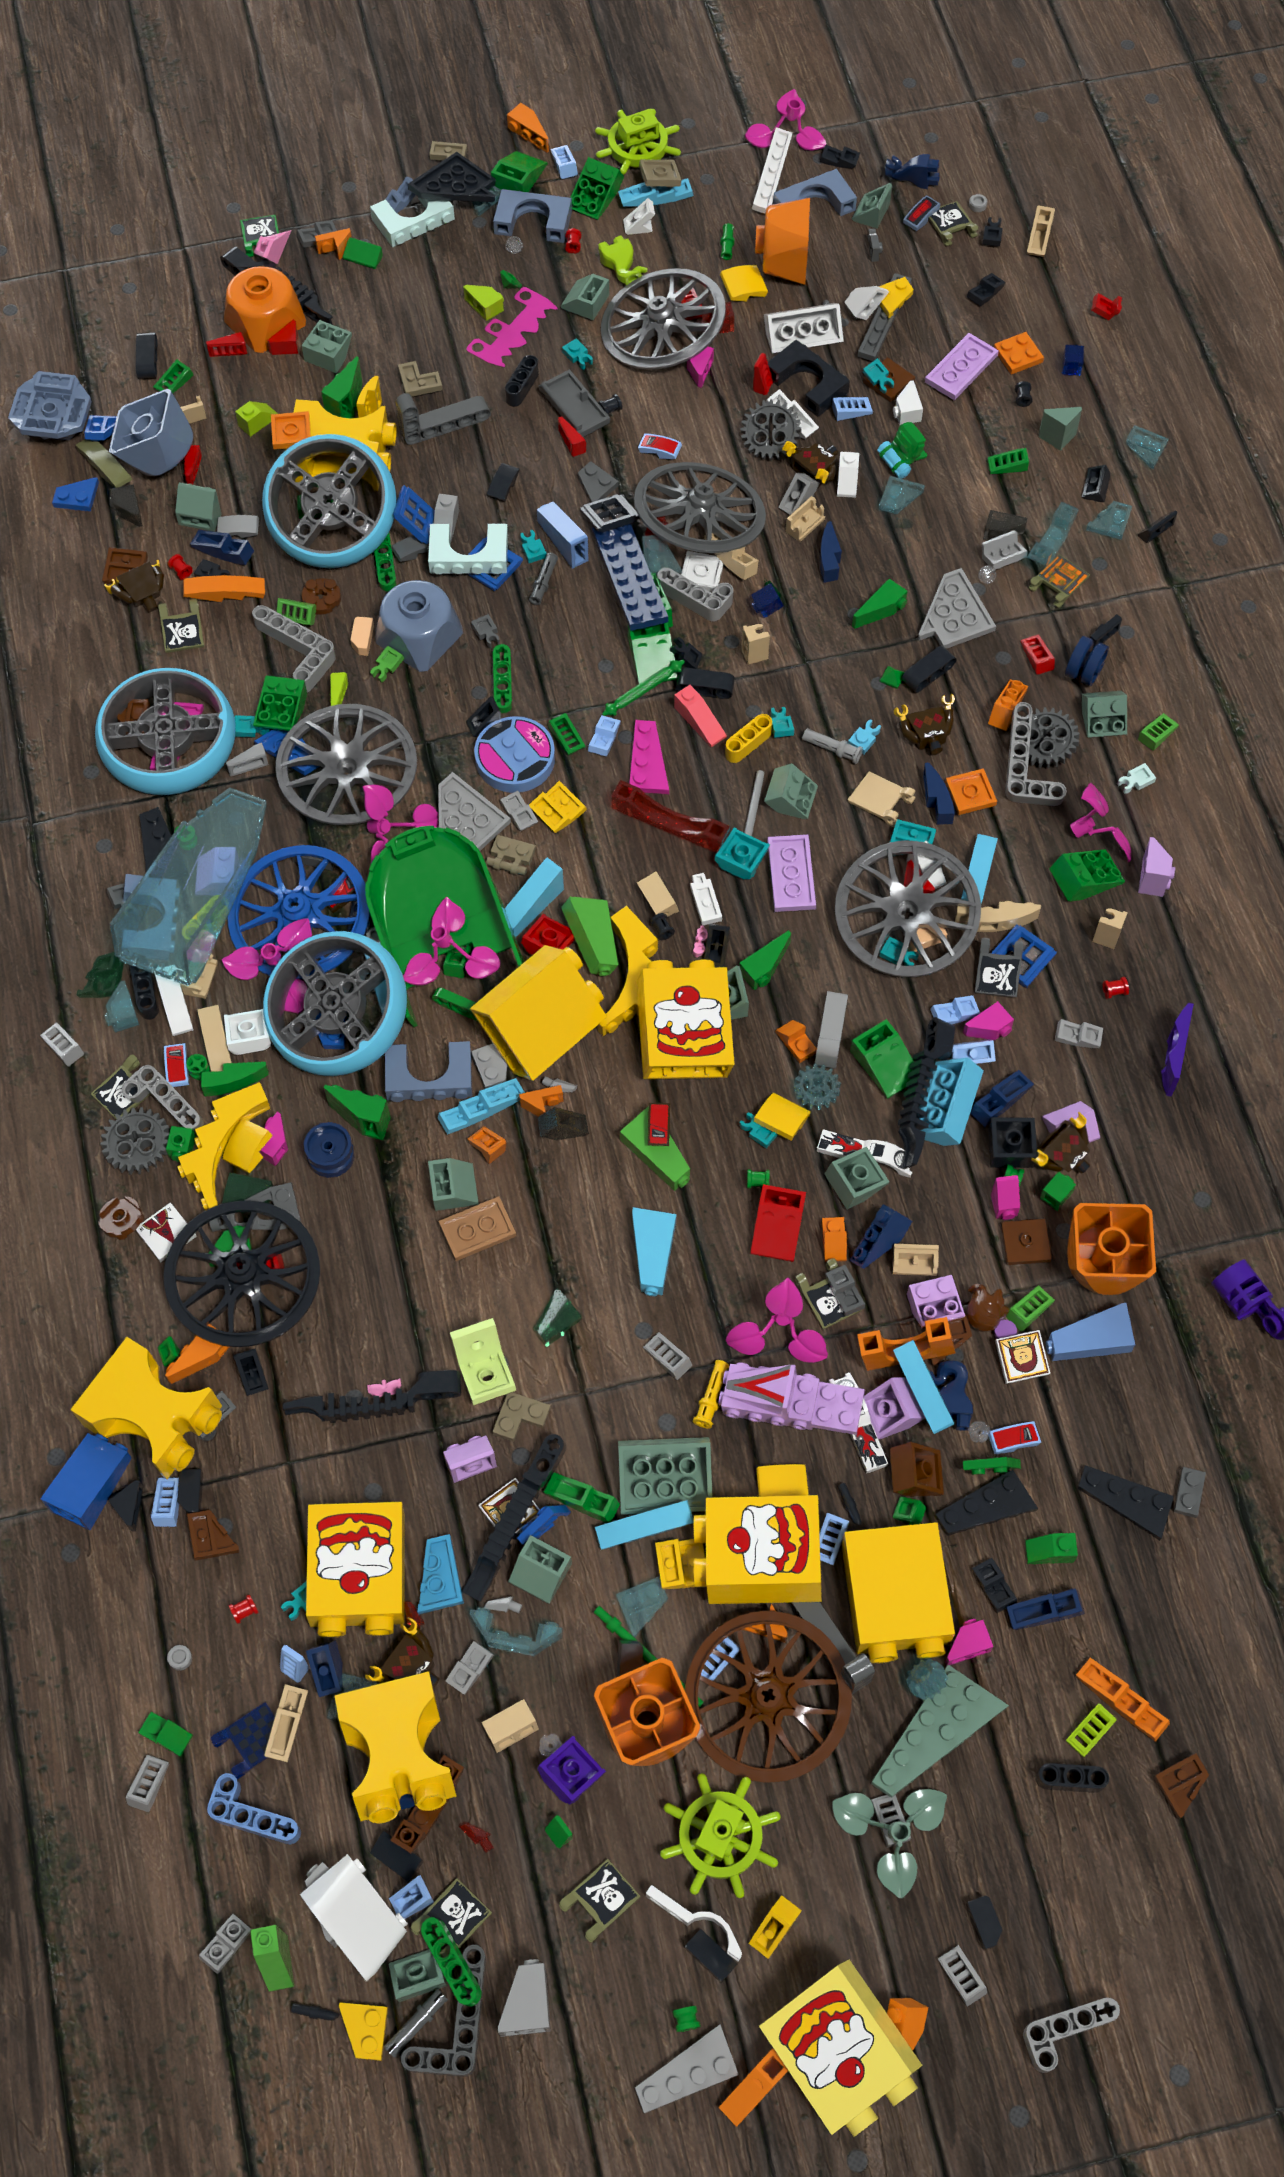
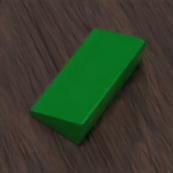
M351 237L347 241L343 254V259L376 269L383 257L380 246Z

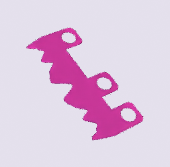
M523 287L514 297L519 302L527 305L526 308L510 325L498 319L491 320L485 327V330L498 337L491 345L480 339H474L466 349L488 363L505 367L501 357L512 355L509 348H517L526 344V340L521 335V332H537L539 325L537 318H546L544 313L546 309L556 310L558 308L544 296L527 287ZM524 291L530 292L531 298L529 300H522L520 294ZM494 323H499L502 329L499 332H493L490 326ZM481 343L484 348L480 352H475L472 350V345Z

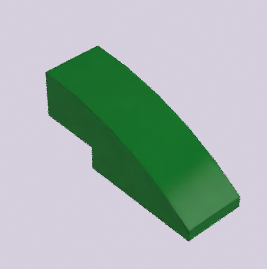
M224 1063L223 1071L202 1072L201 1088L204 1096L231 1093L260 1081L269 1075L267 1063Z
M553 1473L544 1490L545 1495L605 1523L612 1522L620 1506V1503L614 1496L597 1491L591 1485L557 1473Z

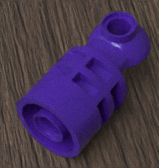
M1245 1259L1233 1264L1213 1280L1212 1286L1239 1321L1256 1312L1261 1318L1263 1327L1272 1337L1277 1340L1284 1339V1307L1279 1309L1271 1301L1273 1295Z

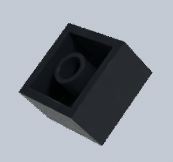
M991 1117L988 1127L990 1168H1007L1008 1165L1013 1166V1168H1034L1035 1162L1031 1159L1032 1157L1034 1159L1037 1158L1035 1118Z

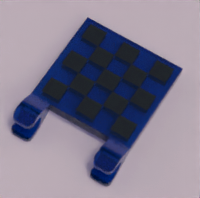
M266 1702L211 1737L212 1744L216 1748L223 1745L228 1739H231L244 1759L243 1762L231 1769L232 1775L237 1779H240L249 1770L268 1758L264 1754L275 1716Z

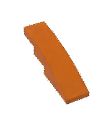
M222 575L183 579V597L222 602L223 598L243 600L244 596L264 598L265 596L264 578Z
M1091 1657L1076 1674V1677L1092 1692L1155 1742L1169 1726L1170 1721L1150 1707L1148 1701L1129 1688V1684Z

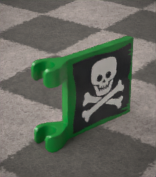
M276 215L240 220L246 255L249 257L254 256L252 246L257 245L260 236L267 237L279 233Z

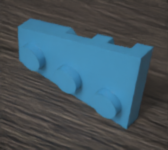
M451 1535L427 1539L418 1614L464 1603Z

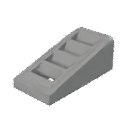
M262 743L251 747L226 762L230 777L269 765Z
M55 1023L40 1035L67 1066H70L84 1055L80 1046L58 1023ZM57 1033H60V1034L57 1035L54 1039L50 1040V1039H51L52 1037H54Z
M660 1332L643 1347L676 1380L692 1366L690 1358ZM662 1342L663 1345L655 1352L654 1349ZM667 1349H669V1351H668L663 1357H661V1355H662ZM674 1355H676V1357H675L670 1363H668V1361H669Z
M146 1755L126 1795V1801L129 1806L150 1812L168 1769L169 1762ZM151 1766L160 1770L157 1773L149 1770L148 1767ZM145 1775H146V1776H149V1777H151V1778H154L155 1780H154V1781H151V1780L145 1779L144 1777H145ZM141 1785H143V1786H145V1787L150 1788V1790L147 1791V1790L142 1789V1788H140V1787H141Z
M884 1795L871 1800L878 1822L884 1824L895 1820L905 1822L896 1795L892 1798ZM892 1801L893 1806L880 1809V1804ZM891 1811L896 1813V1815L884 1818L882 1815ZM881 1828L886 1847L895 1846L896 1842L889 1838L888 1830ZM911 1836L908 1838V1840H906V1841H904V1842H902V1843H905V1842L910 1841V1840H911Z
M959 1945L938 1958L939 1963L966 2006L971 2005L987 1994L986 1986ZM957 1957L961 1959V1961L954 1964L953 1966H948V1963H950ZM962 1967H966V1970H964L957 1976L953 1974ZM971 1975L972 1979L961 1986L959 1982ZM977 1985V1988H975L968 1994L965 1992L973 1986Z

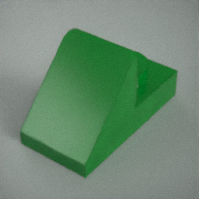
M150 1712L138 1732L141 1736L181 1757L193 1737L191 1733L171 1720H166L153 1712Z

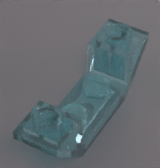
M1061 502L1053 514L1049 529L1040 543H1035L1027 558L1044 566L1050 564L1066 540L1079 509Z
M485 1608L470 1609V1618L488 1647L535 1656L560 1640L563 1636V1629L554 1622L539 1623L535 1642L528 1636L519 1635L518 1638L510 1637L509 1633L504 1631L492 1633L495 1620L494 1614Z

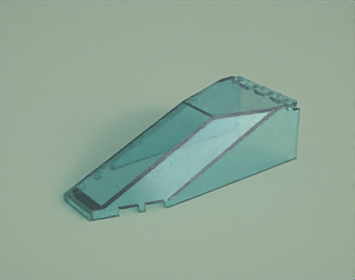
M230 787L212 800L213 804L206 810L199 809L196 812L197 816L188 823L183 821L111 921L110 928L115 956L120 957L119 960L132 966H135L137 963V968L151 973L155 971L156 975L170 980L174 978L175 982L189 986L192 982L196 983L201 976L256 856L267 806L266 800Z

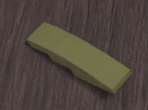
M84 439L75 445L78 452L84 455L89 464L98 471L100 477L114 488L118 489L132 480L122 465L98 441Z

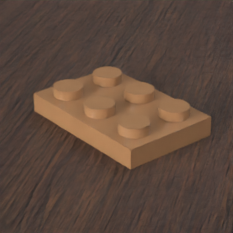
M499 1196L439 1221L455 1261L516 1237L514 1227Z

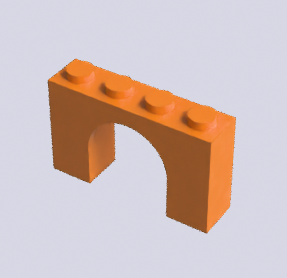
M943 1317L925 1321V1332L906 1339H884L880 1330L857 1334L861 1356L867 1371L900 1365L893 1350L914 1340L923 1360L956 1354L948 1318Z

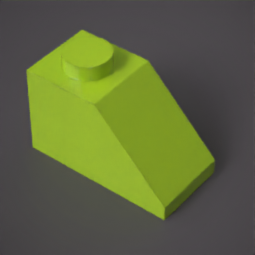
M463 286L465 300L486 321L504 311V298L501 293L496 292L492 287Z
M249 401L235 411L238 426L250 437L271 422V414H278L266 403Z

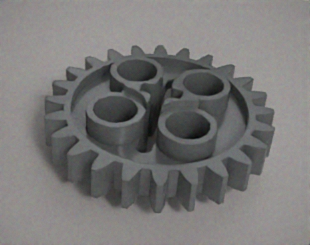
M770 399L769 404H766L765 400H763L762 406L755 403L756 409L754 410L750 407L751 414H745L746 420L741 422L744 426L740 428L741 433H743L741 438L745 441L744 446L749 447V453L755 451L756 458L761 454L762 460L766 456H769L770 461H772L773 456H776L777 460H779L780 454L787 457L786 451L782 450L786 441H790L795 446H798L796 440L801 439L798 434L802 432L801 427H799L801 421L797 419L798 413H793V407L787 409V402L781 406L779 399L776 404H773L772 399ZM770 414H773L772 446H769ZM760 418L767 420L764 424L757 423ZM778 418L785 419V421L781 424L776 422ZM761 436L766 437L764 442H758L757 439ZM778 436L785 437L782 442H777L776 438Z
M1044 707L1043 712L1040 713L1036 709V714H1032L1030 738L1034 737L1036 739L1030 740L1028 760L1031 759V766L1037 762L1039 763V768L1043 764H1046V767L1049 768L1050 763L1057 767L1058 761L1065 764V757L1071 759L1072 753H1076V746H1079L1078 725H1074V719L1069 720V714L1062 716V710L1055 713L1054 708L1047 712L1046 707ZM1022 730L1016 731L1019 736L1025 735ZM1016 749L1019 750V755L1024 754L1022 750Z
M132 1107L129 1114L126 1110H123L124 1116L122 1117L115 1114L116 1121L109 1119L111 1127H104L107 1134H101L103 1142L100 1145L104 1149L102 1150L104 1157L107 1156V1162L112 1163L114 1169L119 1167L121 1173L128 1169L130 1175H132L135 1169L138 1174H141L143 1168L149 1172L150 1165L157 1168V1160L164 1162L162 1154L168 1155L166 1146L170 1128L166 1125L167 1123L164 1118L160 1119L159 1113L153 1115L151 1109L145 1113L143 1107L140 1108L139 1112H136L134 1107ZM150 1127V1130L142 1132L144 1128ZM129 1130L127 1134L120 1135L123 1131ZM146 1147H152L149 1151H143ZM125 1150H131L128 1154H122Z

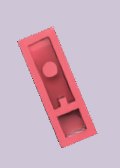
M688 685L674 695V708L710 747H713L727 737L704 699L691 685Z

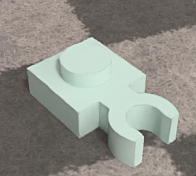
M1144 763L1128 771L1127 776L1121 777L1117 785L1126 784L1127 786L1124 788L1123 793L1127 794L1131 792L1134 786L1137 790H1140L1154 783L1156 777Z

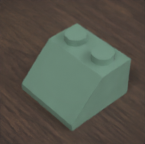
M867 1147L831 1162L824 1173L846 1209L866 1201L889 1184V1180Z

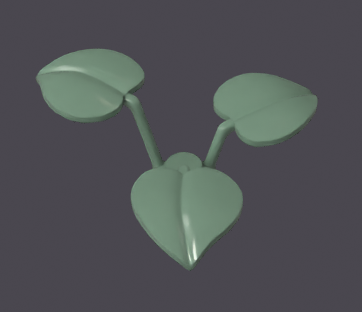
M932 1789L912 1792L907 1796L903 1804L904 1811L910 1817L906 1822H893L890 1825L870 1820L874 1814V1806L871 1800L861 1793H851L834 1799L832 1808L839 1826L851 1835H863L867 1830L868 1824L888 1830V1836L892 1841L896 1842L894 1854H885L881 1857L877 1864V1875L880 1882L898 1898H903L911 1890L917 1876V1863L913 1855L908 1852L899 1854L902 1842L910 1837V1823L913 1821L915 1827L922 1831L935 1829L942 1821L947 1795Z

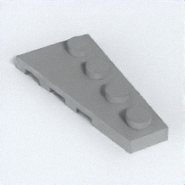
M718 2025L635 2087L644 2114L739 2075L721 2025Z

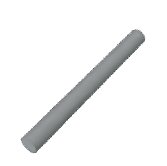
M761 770L756 773L744 832L750 836L753 833L764 778V772Z

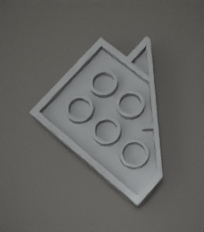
M962 568L944 574L919 632V641L934 635L940 646L942 645L947 649L996 630L995 623Z
M452 772L438 785L439 828L446 829L447 827L460 832L464 837L472 841L479 851L511 823L510 817Z

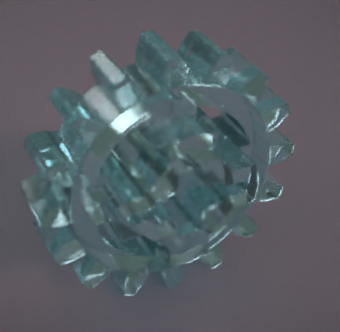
M814 1064L813 1069H810L807 1065L805 1072L799 1071V1077L795 1078L796 1085H794V1091L797 1092V1099L803 1098L802 1105L809 1103L810 1109L817 1105L818 1110H821V1105L824 1104L828 1108L830 1101L836 1102V1096L840 1094L841 1082L837 1081L838 1074L832 1075V1068L827 1071L824 1064L821 1068ZM828 1082H830V1084H831V1088H832L831 1090H830V1086L827 1085Z

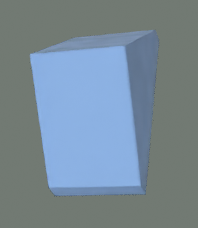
M421 1875L417 1876L389 1898L396 1914L399 1912L404 1919L434 1903Z

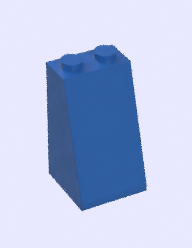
M87 1433L41 1497L42 1502L50 1512L91 1530L132 1459L128 1453V1448L119 1443L115 1445L108 1443V1439L100 1434L93 1436Z

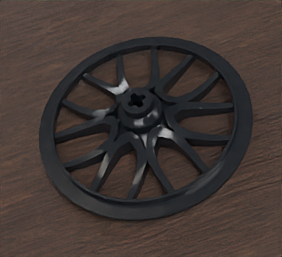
M250 1200L227 1202L212 1207L196 1216L180 1231L173 1241L164 1267L166 1297L178 1320L199 1338L227 1347H249L263 1344L289 1331L302 1319L312 1305L320 1281L318 1251L313 1238L303 1224L293 1215L277 1206ZM238 1212H252L243 1234L239 1238L226 1215ZM257 1213L277 1219L266 1242L259 1249L250 1250L247 1246L248 1238L250 1237ZM218 1217H222L233 1238L234 1247L231 1252H221L216 1248L203 1231L202 1226ZM281 1223L292 1230L298 1240L272 1247ZM199 1231L212 1254L183 1251V1248L195 1232ZM299 1245L303 1246L307 1263L285 1269H270L266 1266L269 1259ZM180 1256L208 1262L218 1267L212 1275L176 1276ZM241 1261L243 1269L239 1270L236 1266L237 1262ZM307 1269V1278L303 1291L281 1279ZM176 1281L202 1285L203 1287L183 1303L178 1293ZM273 1284L300 1297L291 1310L286 1313L261 1292L262 1285ZM216 1289H225V1295L219 1305L202 1322L188 1311L187 1308L210 1292ZM245 1296L252 1301L257 1330L234 1333L236 1305ZM260 1304L282 1318L261 1329ZM228 1308L229 1332L207 1326Z

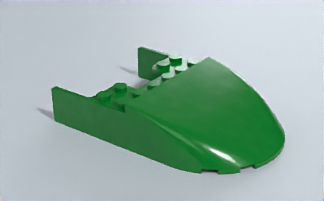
M434 826L413 828L391 839L385 844L386 847L380 854L375 856L369 868L370 872L365 884L366 901L380 943L393 956L403 976L409 961L415 955L428 953L434 958V947L432 944L435 941L431 937L433 929L432 919L438 906L446 897L464 911L466 917L465 923L460 930L450 932L453 941L459 947L473 943L474 948L485 946L492 949L496 954L512 948L518 966L524 963L505 907L487 864L476 845L460 832L447 827L446 829ZM452 945L447 948L438 947V956L456 948ZM405 982L406 991L409 988L416 986ZM407 995L405 1015L412 1026L416 1027L418 1024Z

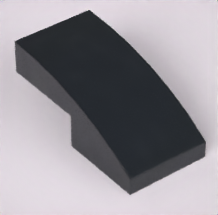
M825 145L819 162L835 167L855 168L860 152L845 146L841 151Z
M991 273L982 278L978 286L968 291L967 298L982 306L993 298L1004 287L1006 282Z
M501 463L490 484L487 496L506 502L510 488L514 487L520 469Z
M993 1558L972 1568L979 1585L997 1613L1006 1609L1007 1606L1017 1603L1016 1596L1004 1580V1574Z

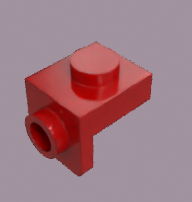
M1097 293L1093 298L1091 311L1110 320L1113 316L1120 313L1122 297L1118 296L1112 301Z

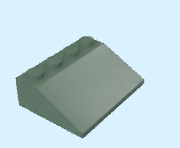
M709 1437L618 1441L621 1515L640 1514L688 1500L691 1512L706 1511V1498H712L711 1447Z

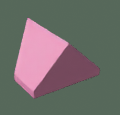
M291 230L267 237L260 236L254 253L278 264Z

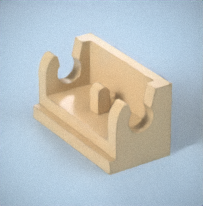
M196 396L197 403L180 407L189 423L207 419L200 396Z
M811 496L787 518L786 532L801 542L825 520L823 505L817 508L816 499Z
M762 624L748 627L743 626L741 650L748 665L768 659L770 635L768 632L760 634L755 632L763 628Z
M657 872L637 882L656 915L664 913L670 916L679 912L675 901Z
M1106 909L1105 912L1113 915L1114 918H1100L1092 942L1114 949L1128 912Z
M192 949L180 984L184 995L206 999L218 965V961L212 959L213 954Z
M894 1244L892 1251V1274L937 1276L939 1245Z
M524 1699L482 1722L496 1753L539 1730L536 1720Z

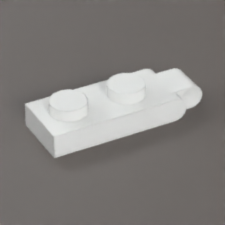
M704 873L692 875L693 883H690V888L702 926L722 921V914L711 880L706 879Z

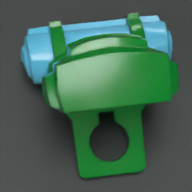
M906 422L900 425L892 443L889 441L883 442L877 449L880 458L890 467L892 473L897 475L899 479H903L911 471L910 464L927 457L926 452L923 450L926 439L912 422Z

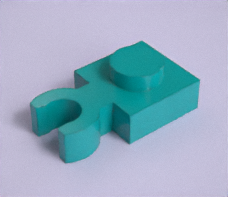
M577 338L562 347V353L572 363L578 361L581 369H585L584 362H589L590 365L593 364V358L588 354V349Z
M878 358L863 368L864 375L873 386L879 383L882 393L885 394L887 391L886 387H884L885 384H889L891 388L894 387V381L891 378H887L889 371Z
M530 530V537H525L521 533L522 549L528 563L545 559L547 553L541 540H535V532Z
M782 707L780 713L771 708L774 738L794 736L791 716H786V708Z
M235 715V737H255L256 732L265 735L270 729L254 727L255 716Z
M889 936L879 956L897 965L904 943ZM907 951L903 960L904 965L914 966V963L910 962L909 959L918 960L919 954L914 951Z
M748 1112L746 1118L751 1122L744 1123L741 1120L740 1128L745 1131L750 1130L749 1137L767 1149L778 1134L755 1123V1116Z
M307 1581L291 1593L294 1597L293 1601H287L281 1606L283 1612L288 1608L294 1609L293 1613L288 1616L291 1621L299 1616V1611L302 1608L306 1612Z

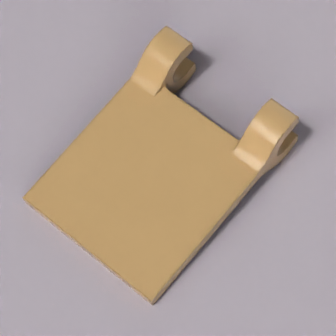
M868 772L849 797L848 802L882 818L889 826L895 827L898 813L892 810L900 798L906 803L912 804L915 800V796H913L915 790L910 787L903 788L874 773Z

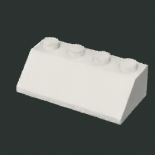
M838 303L764 314L766 335L772 353L781 352L796 339L807 347L844 342L840 305Z

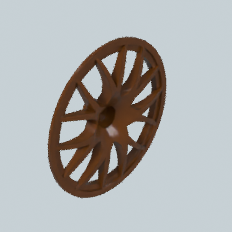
M751 1612L737 1616L718 1627L699 1647L692 1660L686 1679L685 1692L700 1724V1729L696 1736L700 1746L722 1768L742 1778L749 1777L752 1781H787L800 1777L818 1767L838 1746L847 1728L851 1713L852 1691L841 1676V1670L845 1662L838 1649L813 1624L800 1617L783 1612ZM765 1624L770 1653L769 1665L764 1671L753 1666L741 1629ZM770 1624L781 1625L798 1631L778 1658L776 1657ZM738 1632L745 1665L715 1650V1648L731 1634ZM804 1634L818 1645L821 1650L794 1677H784L781 1668L784 1659L800 1635ZM712 1653L741 1671L745 1676L746 1685L736 1689L726 1687L701 1676L710 1654ZM824 1653L832 1665L836 1680H802ZM701 1680L730 1696L699 1710V1681ZM838 1685V1710L810 1708L799 1705L793 1695L799 1688L807 1686ZM770 1688L773 1690L772 1694L775 1696L774 1701L769 1700L767 1703L763 1701L764 1696L761 1694L763 1690L768 1691ZM734 1702H739L746 1706L743 1718L728 1729L710 1737L700 1714ZM802 1713L837 1714L833 1727L825 1741ZM783 1716H794L803 1723L821 1744L816 1751L804 1760L800 1759L781 1727ZM762 1720L769 1728V1745L764 1769L741 1763L748 1735L753 1725ZM745 1726L737 1759L735 1760L723 1752L714 1741ZM776 1734L797 1763L782 1768L769 1769Z

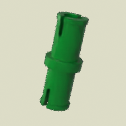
M729 223L723 225V236L720 240L722 246L721 257L724 260L732 258V247L735 243L733 238L734 226Z

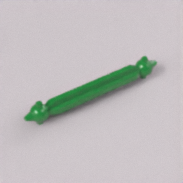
M671 660L670 666L662 668L617 698L614 704L606 703L602 715L616 716L617 709L626 707L671 677L673 672L680 673L685 661Z

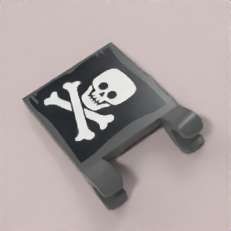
M981 939L975 986L976 994L1017 998L1024 948L1023 942H1015L1014 956L989 953L990 939Z

